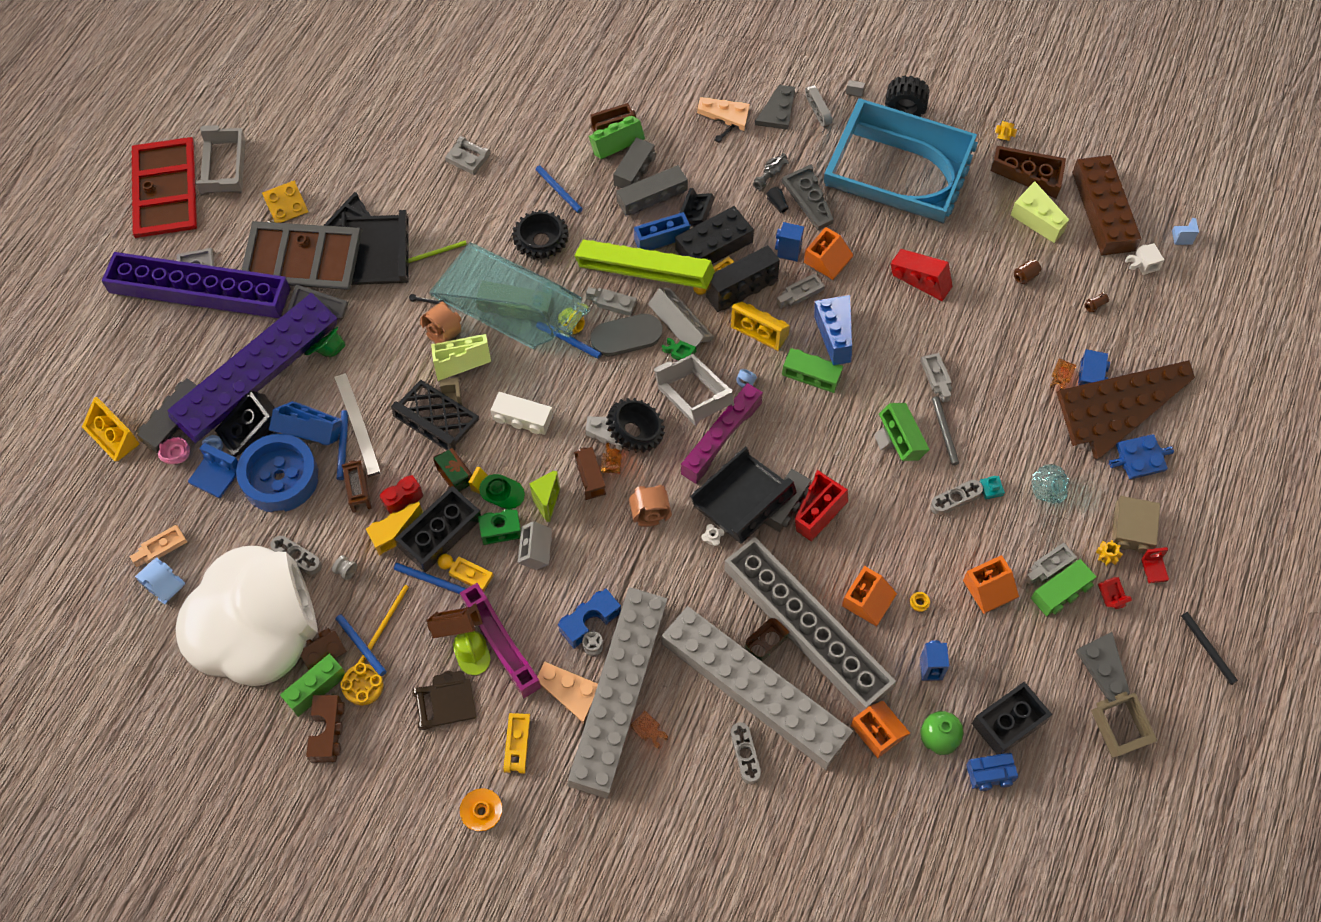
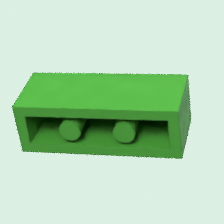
M628 116L623 121L612 123L608 128L597 130L588 136L594 155L600 159L631 146L636 138L645 139L641 122L634 116Z
M791 348L784 362L782 375L835 393L842 376L843 366L833 365L832 362L824 360L819 356H813L804 353L802 350Z
M889 403L879 413L902 461H919L930 450L906 403Z
M1079 559L1035 590L1031 600L1046 617L1051 613L1056 615L1064 608L1063 605L1069 602L1071 604L1079 597L1078 594L1080 592H1088L1094 586L1093 582L1097 576Z
M329 653L282 692L280 696L299 717L312 706L313 695H325L342 681L345 671Z

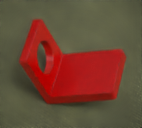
M1167 547L1148 549L1141 558L1148 583L1167 582L1169 580L1163 557L1168 551Z

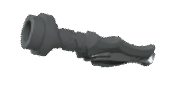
M785 153L766 162L763 176L756 177L753 182V186L757 190L764 189L767 179L774 177L775 173L780 172L784 164H789Z

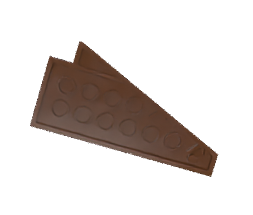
M1190 360L1057 391L1072 446L1090 443L1094 459L1101 458L1195 378Z

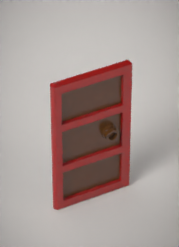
M192 137L132 145V225L134 238L197 229L194 139Z

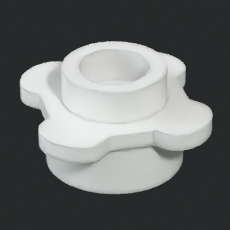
M712 524L706 526V532L702 534L701 538L708 544L717 546L720 543L721 536L724 535V530L721 528L717 529Z

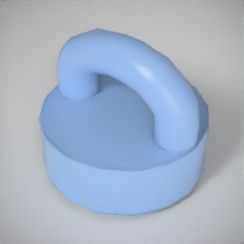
M740 369L736 381L742 388L746 384L741 379L753 386L757 376L747 369Z
M210 435L202 440V444L206 443L219 450L223 449V442L219 436Z

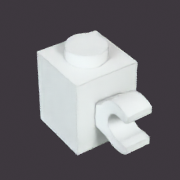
M1155 243L1140 246L1135 255L1127 256L1125 262H1133L1129 269L1135 270L1139 267L1141 273L1145 275L1158 271L1164 262V258Z

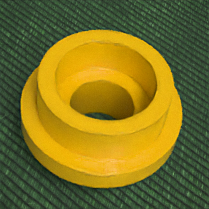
M916 592L910 598V606L915 611L923 612L929 608L930 598L924 592ZM920 600L923 602V604L919 605L916 603V601Z

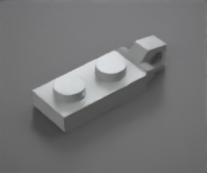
M814 273L786 287L782 295L777 297L776 304L780 309L788 306V304L790 306L795 305L825 290V285Z
M588 287L586 291V299L592 300L593 303L597 304V307L628 316L632 315L637 303V298L607 289L598 288L597 290Z
M936 353L921 357L920 361L932 390H934L935 394L939 393L942 403L950 401L952 382L940 354Z
M1062 543L1034 562L1033 566L1030 567L1032 572L1027 574L1025 581L1031 585L1038 579L1041 582L1048 580L1074 562L1077 556L1065 543Z

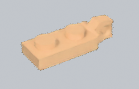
M175 525L142 543L138 549L139 551L131 555L130 558L136 567L144 563L148 564L156 557L159 559L187 543V540L178 525Z

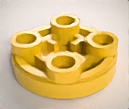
M359 662L344 674L340 686L349 702L363 706L371 704L379 698L383 691L384 681L383 677L378 675L371 665Z

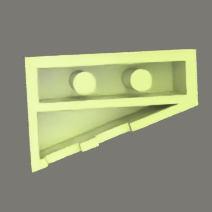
M1035 181L1014 203L1011 212L1012 217L1053 243L1064 233L1069 221L1068 217Z
M486 334L431 344L433 363L438 381L491 362Z

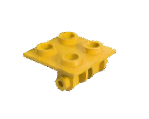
M295 180L262 192L276 223H282L308 213Z

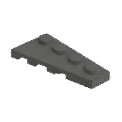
M812 164L782 177V183L817 230L833 224V217L827 202L824 200L822 189L818 185V179L814 175Z

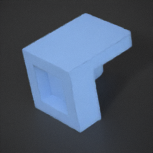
M1192 218L1188 226L1173 227L1174 245L1193 244L1199 233L1196 218Z

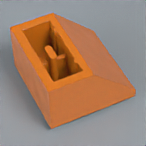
M825 227L805 250L804 263L834 280L853 258V253L841 235Z
M1002 555L968 570L963 579L983 614L1019 597L1013 572Z
M864 566L845 595L842 607L877 627L897 593L882 575Z
M884 701L869 706L855 716L851 723V727L877 759L910 735L907 728Z

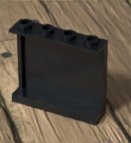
M399 210V215L347 217L345 212H342V219H339V227H353L362 230L351 285L409 283V217L406 210Z
M745 446L699 489H696L690 498L697 510L742 544L797 493L794 481L790 478L782 479L752 457Z

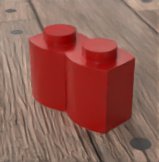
M410 475L401 479L397 485L386 488L379 496L387 512L392 514L405 509L409 504L417 503L423 497V492L414 476Z

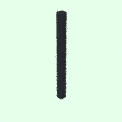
M1188 612L1182 614L1181 617L1228 682L1231 685L1238 681L1191 615Z

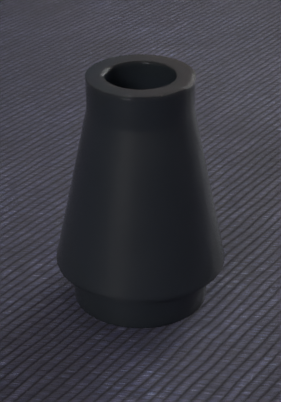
M776 186L766 193L767 200L780 213H784L789 209L782 189Z

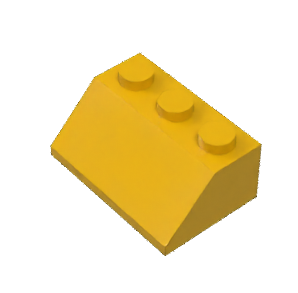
M740 302L732 306L731 328L779 351L789 336L790 325L783 320L772 317L767 312L756 309L751 304Z

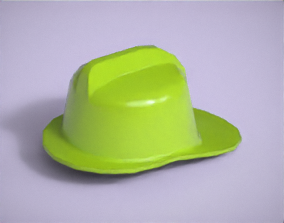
M478 631L457 635L453 642V650L462 671L469 675H480L485 672L490 665L491 658L483 635Z

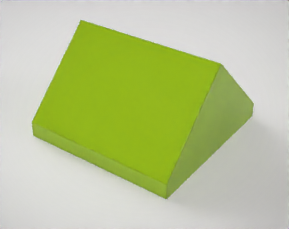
M552 471L529 483L533 502L546 522L551 520L560 492L558 471Z

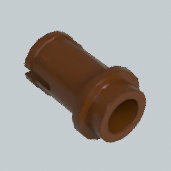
M1102 292L1093 299H1088L1085 303L1086 310L1088 312H1096L1100 306L1109 302L1108 295Z

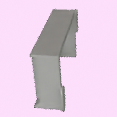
M218 125L201 126L200 132L204 141L201 179L196 181L200 195L206 192L240 191L242 193L246 141L242 128L220 129ZM238 143L235 178L209 180L212 144Z
M694 354L675 363L666 362L654 369L658 389L695 426L707 416L729 405L734 406L732 389L726 386ZM691 373L715 394L713 398L693 408L669 385Z

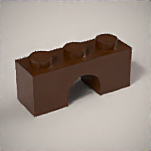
M313 695L311 717L315 722H326V729L318 736H308L306 757L311 763L336 762L337 756L340 755L341 746L338 743V739L343 731L340 719L341 715L344 714L345 705L338 695Z

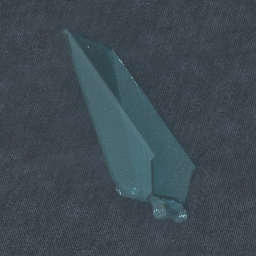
M471 242L467 244L429 291L431 296L444 300L446 304L532 349L553 340L557 333L570 337L574 327L583 315H586L590 310L586 304H580L583 300L582 297L541 275ZM574 310H576V314L567 326H563Z

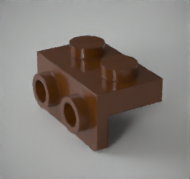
M327 628L318 633V638L306 641V646L303 648L300 656L308 670L329 653L335 659L347 652L335 629L330 630Z

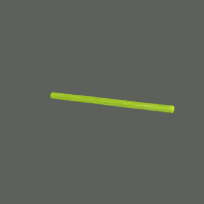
M462 241L409 258V263L467 245V243Z

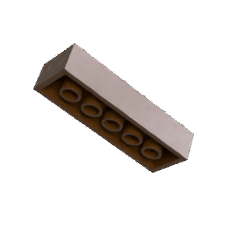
M1111 155L1077 159L1072 174L1101 256L1135 252L1142 238Z

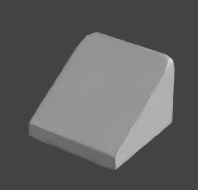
M849 80L846 94L862 97L865 83Z
M882 427L875 433L880 450L895 447L885 427Z

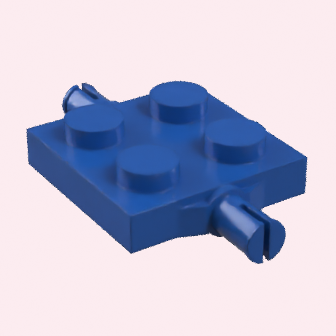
M1154 434L1121 441L1116 444L1119 459L1109 460V465H1111V468L1122 466L1126 470L1129 480L1165 472L1168 467L1164 456L1174 454V449L1172 446L1161 449Z

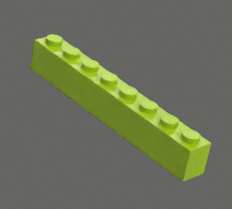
M583 239L574 255L579 267L703 289L708 288L715 273L711 260L644 250L642 248H632L625 245L620 246L596 242L594 240Z

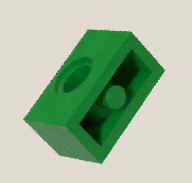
M506 509L499 513L489 512L478 516L483 545L520 539L521 527L517 509ZM498 524H504V526L500 528L496 527Z

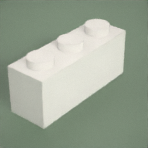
M498 392L490 410L492 419L497 423L510 424L514 428H523L534 434L540 433L545 435L553 418L552 407L502 392Z

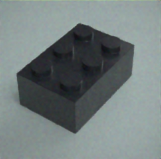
M1024 681L979 713L971 724L996 755L1004 754L1047 723L1052 713Z

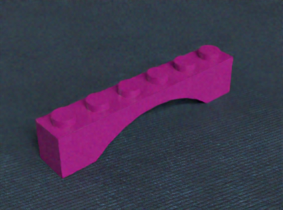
M749 383L743 387L734 398V406L729 405L681 463V475L695 484L700 481L731 434L745 420L750 418L762 404V391Z
M475 583L460 592L466 607H471L476 602L483 624L478 625L523 699L539 690L541 685L538 677L506 632L479 584Z

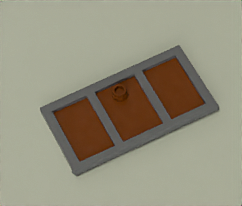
M252 221L242 270L284 276L289 286L299 285L303 287L350 290L362 230L353 227Z

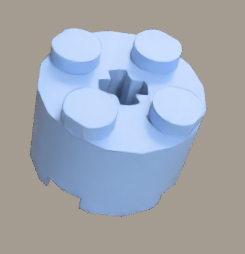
M157 557L135 576L164 605L185 585V582L180 577L175 576L172 573L173 570Z

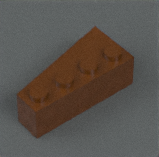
M996 146L990 171L1027 187H1030L1035 181L1048 196L1057 199L1062 186L1066 158Z

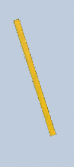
M404 585L403 589L399 593L398 597L396 598L386 617L382 621L381 625L379 626L378 630L376 631L375 635L373 636L372 640L367 646L370 649V651L373 648L376 641L378 640L379 636L381 635L382 631L384 630L385 626L387 625L388 621L390 620L400 601L404 597L409 586ZM363 654L359 659L358 663H364L366 658Z

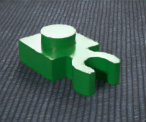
M667 338V344L670 346L662 345V351L667 354L671 353V357L678 361L697 352L695 346L681 340L676 344L673 339Z

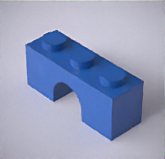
M604 589L602 592L598 591L587 603H581L571 615H565L558 623L559 632L575 649L582 643L584 635L589 632V629L584 625L589 618L597 617L607 625L620 615L621 605L607 589Z

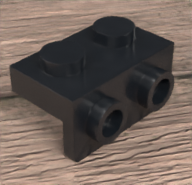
M689 188L680 213L684 212L690 225H698L707 220L715 197L712 193L697 194L694 188Z

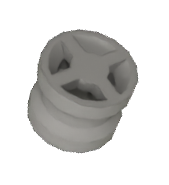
M342 555L333 564L332 571L335 574H340L343 579L348 580L356 572L357 563L349 561L346 556Z
M595 631L584 635L582 643L585 653L590 656L599 655L603 650L602 636Z

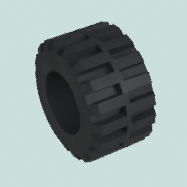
M906 75L901 78L897 77L888 85L885 106L921 117L926 113L928 107L929 86L918 77H906Z

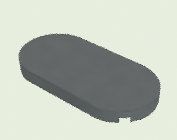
M638 314L601 323L591 333V345L604 356H615L652 347L659 342L658 340L662 336V324L658 318L650 314Z

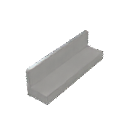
M670 288L658 289L648 305L679 340L697 348L701 342H710L714 336Z

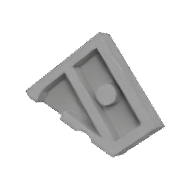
M587 416V436L598 439L604 444L609 442L616 445V449L622 450L621 445L615 443L616 440L610 437L612 433L607 431L609 426L606 425L608 420L606 417Z

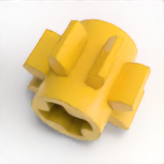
M1002 121L1001 125H997L995 133H998L997 138L1010 141L1011 137H1015L1017 129H1014L1015 124Z
M1113 540L1107 544L1102 541L1100 547L1096 550V553L1099 554L1098 561H1102L1106 566L1110 563L1116 565L1119 561L1118 559L1123 555V553L1119 552L1121 546L1113 543Z

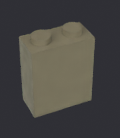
M1120 496L1115 503L1112 532L1113 543L1120 545L1119 549L1136 550L1142 554H1145L1148 549H1155L1158 538L1160 503Z

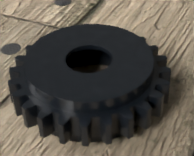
M541 210L538 212L532 211L531 214L526 213L524 218L520 217V222H516V227H513L514 233H512L516 249L520 250L522 255L526 253L527 258L532 256L533 260L536 258L542 260L545 257L549 259L551 255L555 257L556 252L561 253V247H566L565 243L568 242L569 237L567 224H565L564 219L561 220L560 215L555 216L554 212L548 213V210L545 212H541ZM538 234H546L549 237V241L545 245H537L533 239Z
M626 398L625 401L620 399L618 403L615 402L606 416L608 419L606 425L609 426L607 431L612 433L610 437L616 440L615 443H619L621 448L625 447L628 451L634 450L635 453H638L639 450L645 453L646 450L650 452L653 448L655 449L663 439L665 426L661 425L664 421L659 418L660 413H657L655 408H652L649 403H644L643 400L637 401L636 398H633V400ZM628 423L635 424L640 429V435L632 436L625 430V425Z

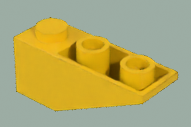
M419 502L409 504L405 509L392 513L384 520L374 522L366 528L379 555L396 547L395 538L423 513Z

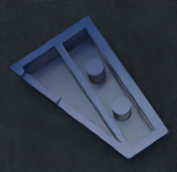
M292 401L273 409L269 430L319 442L323 445H330L339 439L342 419Z

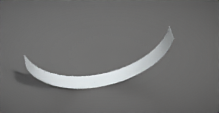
M345 373L334 378L352 423L367 468V476L369 478L380 474V469L347 375Z

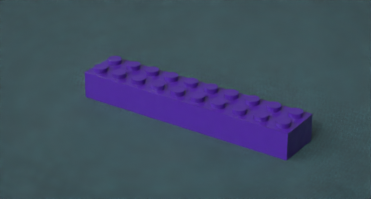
M119 252L113 253L102 278V283L111 294L272 318L281 317L291 290L284 276Z
M310 293L167 410L169 418L196 444L219 425L250 390L258 392L335 328L337 317L317 297Z

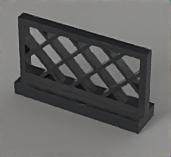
M422 380L399 402L395 401L391 405L392 414L395 418L446 451L451 448L455 450L456 444L479 420L478 415ZM423 387L428 390V394L417 395V391ZM431 398H440L442 403L431 405ZM429 399V405L418 406V400ZM408 401H415L416 407L408 408L404 405ZM454 407L457 409V413L446 414L445 408ZM443 408L444 414L433 416L432 409ZM430 410V416L422 417L419 415V411ZM469 416L472 418L468 423L460 422V417ZM458 417L459 424L447 425V419ZM433 420H445V426H436ZM459 428L460 432L455 438L448 434V430Z

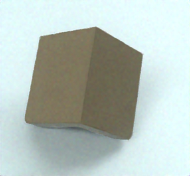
M458 377L439 380L442 393L462 405L461 387Z

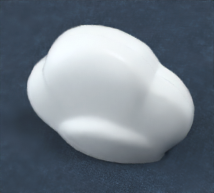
M261 546L235 548L217 558L205 572L200 585L182 604L176 622V639L179 650L194 668L204 674L228 677L234 682L247 686L266 685L286 675L299 661L303 648L306 646V641L312 640L318 633L310 595L296 561L286 552H275Z

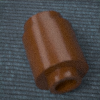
M1028 260L1014 270L1015 280L1018 283L1026 284L1038 276L1042 270L1040 263L1037 260Z

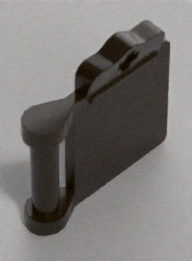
M445 671L441 675L433 677L432 686L412 689L413 696L416 697L419 730H427L435 726L476 718L471 683L469 679H465L462 671ZM429 693L434 716L433 720H428L424 700V695Z

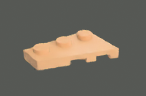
M700 97L697 113L714 120L721 119L729 126L732 124L737 125L740 130L744 131L750 104Z
M544 662L537 676L541 687L584 724L598 684Z

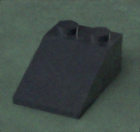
M250 390L220 423L215 432L231 454L237 457L253 442L274 432L270 431L269 427L275 407L265 394Z

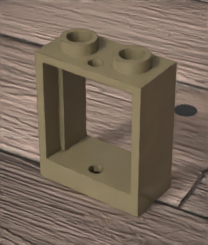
M1123 692L1114 696L1115 701L1109 703V700L1105 699L1096 703L1097 708L1091 710L1112 758L1157 741L1136 693L1128 695L1127 692ZM1126 703L1141 737L1118 746L1103 711Z

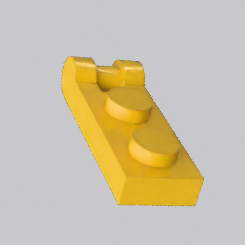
M509 713L504 773H511V771H518L522 774L526 773L530 714ZM512 757H519V763L512 762Z

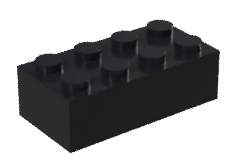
M732 206L676 236L675 250L681 256L711 260L712 264L753 243L754 229L737 208Z
M767 245L716 271L706 289V298L715 310L719 312L728 309L737 302H742L752 294L759 293L767 286L774 285L778 281L779 258Z
M451 486L395 538L397 547L426 573L442 554H446L479 522L480 510L457 489Z

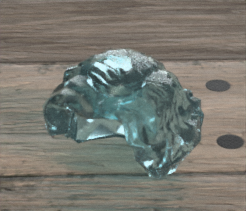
M1045 464L1033 474L1031 480L1032 490L1037 499L1060 504L1067 498L1069 479L1061 467L1055 464Z

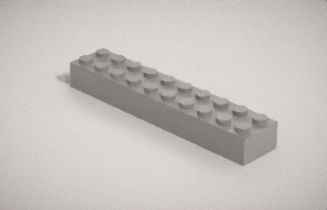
M756 537L752 538L725 560L724 570L770 618H776L790 631L788 637L860 713L869 706L878 703L893 690L896 681Z
M628 587L567 781L568 787L608 799L668 598Z
M687 606L663 633L662 645L825 770H827L851 739L852 729Z

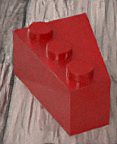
M900 249L890 263L894 277L942 302L953 287L949 262Z
M817 470L815 478L808 488L806 498L803 500L795 517L796 532L812 542L848 503V489Z

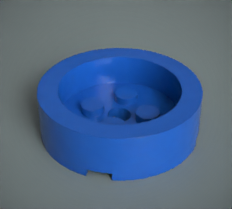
M272 434L256 440L246 448L238 461L236 476L240 488L252 505L266 512L281 510L286 512L299 507L311 497L319 481V468L310 448L301 439L292 435ZM285 473L282 479H275L276 474Z

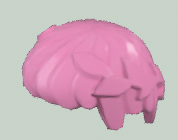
M180 437L167 439L159 445L158 457L167 464L182 463L189 456L190 446L186 440Z

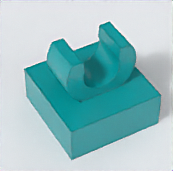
M999 476L980 479L979 482L983 486L982 493L985 500L1004 496L1005 492Z

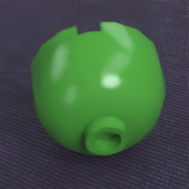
M937 711L930 714L924 720L920 734L921 740L927 749H931L939 755H948L956 751L960 746L964 731L962 723L954 714L947 711Z

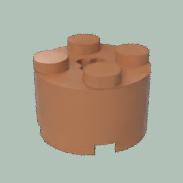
M444 302L435 305L420 317L422 328L426 327L428 331L426 335L435 344L451 341L462 331L460 325L461 317L458 313H453Z
M663 485L649 488L639 486L635 488V493L629 498L633 522H638L639 526H655L659 524L660 520L664 519L667 521L672 516L668 494Z

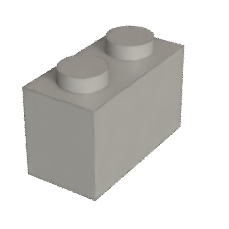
M535 521L521 527L518 554L519 564L535 570L549 565L552 528Z

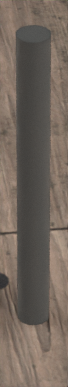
M935 396L932 398V402L952 465H957L959 460L940 398Z

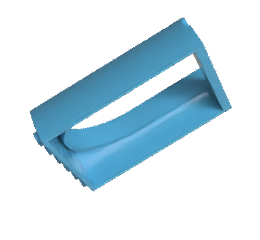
M859 98L824 173V183L826 184L825 186L945 223L946 218L953 212L954 203L957 202L959 191L962 189L965 181L964 178L968 174L970 168L968 165H970L973 158L971 153L976 151L978 142L975 141L977 134ZM854 134L918 154L930 160L942 171L948 186L929 195L907 196L835 173Z

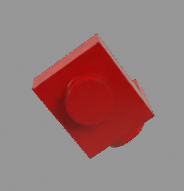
M1113 577L1098 583L1106 607L1120 609L1127 606V602L1132 601L1131 596L1125 595L1119 577Z

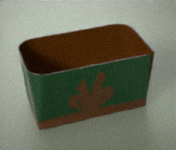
M453 448L433 457L436 469L449 487L453 486L460 492L470 486L469 480L472 473Z
M770 618L746 639L744 649L762 662L787 639L790 631L776 618ZM769 632H775L779 635L780 640L776 645H769L766 642L765 636ZM761 645L765 649V655L761 657L755 655L751 651L752 647Z

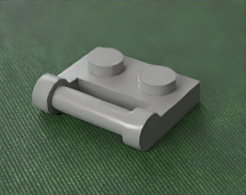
M460 136L457 143L445 156V160L474 175L489 157L490 150L481 148ZM463 147H466V148H468V149H470V150H472V151H474V152L480 154V156L477 157V156H475V155H473V154H471V153H469V152L463 150L462 148H463Z

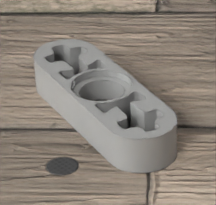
M816 86L806 87V98L821 126L824 127L832 124L831 113Z
M970 480L935 496L930 506L931 511L936 515H944L978 499L983 491L982 484L977 480ZM970 487H972V489L976 488V493L974 491L968 492L970 490ZM959 494L962 500L954 501L951 495ZM937 502L939 504L945 503L943 508H941L940 506L937 507Z
M277 536L272 539L271 548L275 552H286L290 556L295 551L301 552V556L294 560L305 573L314 575L321 570L322 565L316 555L284 536ZM284 544V546L287 548V551L282 547L278 548L277 545ZM305 559L310 563H315V566L309 567Z
M739 722L731 728L733 747L743 781L747 784H755L760 779V766L750 729L745 723ZM737 729H741L742 732H746L743 735L744 743L740 744V736L735 735L737 733ZM742 748H748L751 750L752 755L749 758H742L739 752ZM748 763H751L752 772H756L754 778L745 775L748 773Z

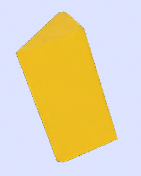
M94 397L82 428L115 462L119 461L140 443L115 414L98 397Z

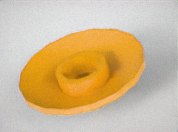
M486 788L475 789L469 792L462 799L460 805V817L463 824L477 832L493 828L499 822L502 815V803L499 796ZM481 808L486 809V812L483 815L478 814V811Z

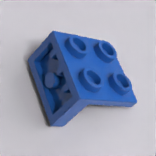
M203 443L199 449L204 455V459L192 474L188 483L217 498H221L236 477L238 461L236 457Z

